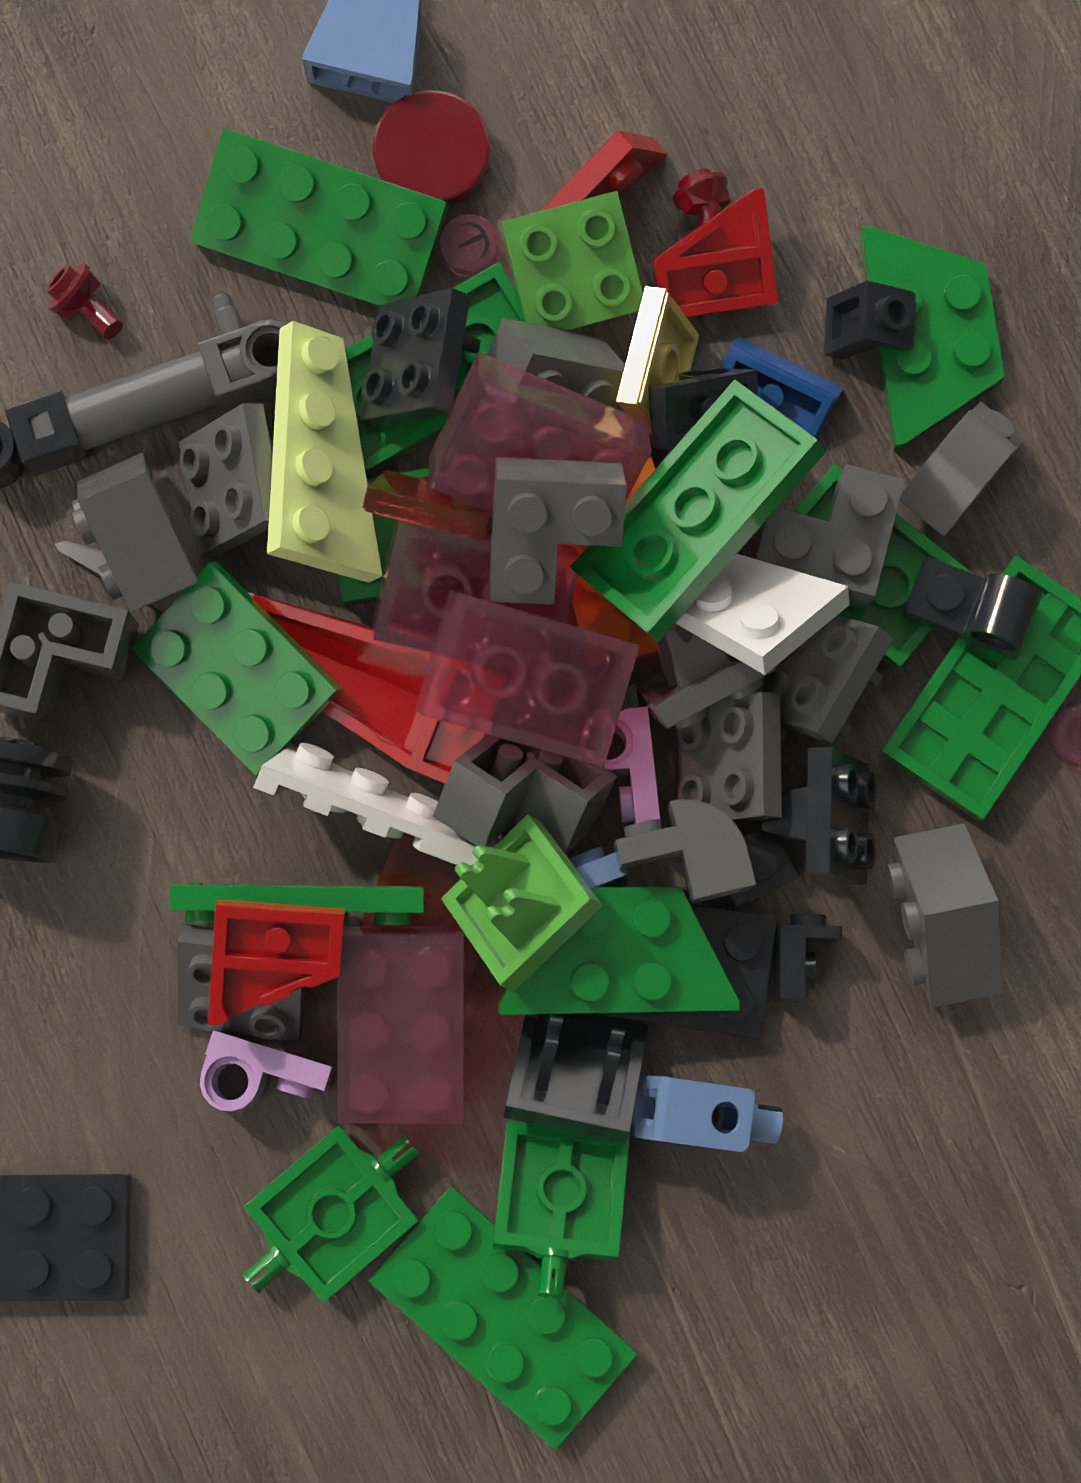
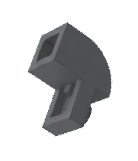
M980 401L972 411L969 410L928 458L902 492L900 502L945 537L995 475L1016 453L1027 437L1015 429L1005 415L991 410Z
M688 799L670 801L668 812L672 827L662 829L660 819L636 823L625 827L626 838L617 839L614 843L619 870L679 856L691 904L748 891L756 885L747 846L739 828L724 812L705 802Z

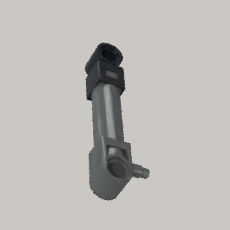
M221 293L214 296L212 300L215 309L214 316L221 335L199 342L200 351L69 396H65L60 389L7 407L5 414L10 427H7V425L0 421V443L3 444L0 455V488L14 483L23 473L24 466L33 476H37L89 458L87 453L89 449L220 405L222 411L225 412L238 407L242 403H251L276 395L278 365L273 367L262 366L258 363V358L267 348L279 347L280 328L286 324L281 321L268 319L243 327L237 308L233 306L230 295Z

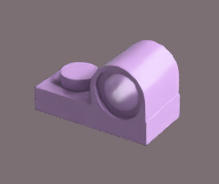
M648 707L624 709V711L605 712L595 715L585 723L580 733L579 751L617 775V777L628 776L629 786L618 787L622 823L633 822V824L660 819ZM604 731L614 732L623 740L625 750L618 758L612 760L601 759L592 751L590 743L593 737Z
M213 1031L201 1071L200 1088L203 1097L211 1106L223 1111L239 1112L251 1108L260 1100L269 1074L279 1077L276 1089L312 1099L315 1088L330 1091L337 1068ZM237 1064L247 1073L249 1080L248 1088L238 1099L229 1100L219 1091L218 1077L227 1066Z

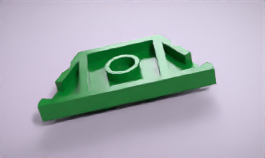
M872 226L861 227L859 233L866 281L913 291L916 295L913 348L906 351H898L876 346L893 451H899L909 446L915 438L936 424H941L958 413L961 407L973 399L980 398L1001 384L1005 375L986 263Z
M681 886L590 887L603 907L514 992L507 989L498 1003V1013L500 1015L739 1011V1000Z

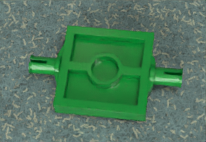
M507 1121L493 1248L528 1252L542 1259L538 1296L549 1298L551 1274L553 1273L555 1274L553 1299L565 1298L567 1262L582 1258L611 1262L618 1261L630 1134L626 1144L531 1123Z
M338 1125L244 1206V1209L263 1230L268 1248L270 1249L254 1265L242 1273L248 1283L265 1268H269L263 1276L251 1285L255 1292L260 1294L267 1285L287 1269L290 1273L302 1278L322 1303H324L420 1220L401 1198L395 1180L392 1178L415 1157L421 1154L413 1145L396 1161L394 1160V1157L411 1143L405 1134H402L401 1138L379 1157L375 1158V1156L360 1149L343 1127Z

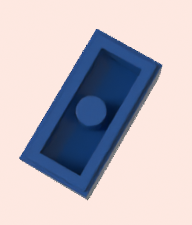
M737 337L731 344L720 367L757 370L758 397L816 439H818L843 390L841 386L740 337Z

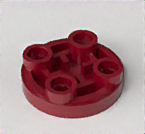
M424 90L402 97L384 112L374 132L372 144L373 157L380 180L449 202V206L459 203L471 195L478 188L490 167L489 135L482 117L467 101L448 92Z

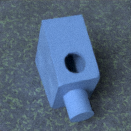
M329 0L303 53L302 62L307 82L390 103H395L402 97L415 93L422 33L421 1Z
M639 1076L630 1137L747 1153L750 1141L777 1144L782 1131L783 1113L781 1107L754 1103L755 1090L663 1076ZM717 1107L719 1120L714 1127L712 1124V1112Z

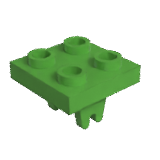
M618 191L499 222L525 322L561 330H570L639 311L643 291Z
M529 814L493 848L483 845L476 846L472 852L477 861L472 865L461 862L455 867V871L461 879L441 898L498 983L513 992L603 907L542 822Z

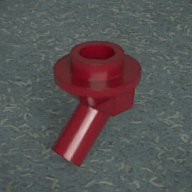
M707 168L695 170L680 180L678 184L679 189L673 196V204L678 210L683 211L685 215H698L699 227L722 211L732 201L727 190L728 179L722 172H710Z
M85 263L78 265L74 269L68 264L63 266L47 285L45 291L51 296L47 308L67 321L79 311L105 339L116 337L123 327V323L94 294L101 283Z

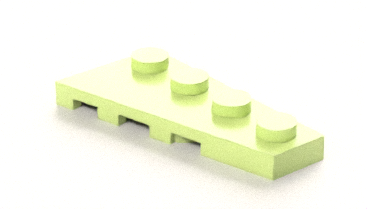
M291 321L280 328L267 554L369 583L383 575L344 340L342 337Z

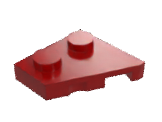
M617 130L541 211L618 191L620 196L659 164L668 153L653 137Z
M764 188L750 190L651 260L655 287L666 289L686 317L778 303Z
M218 899L215 905L208 1025H220L229 1021L231 1016L264 1004L265 1007L287 998L293 991L303 987L312 988L339 977L345 909Z

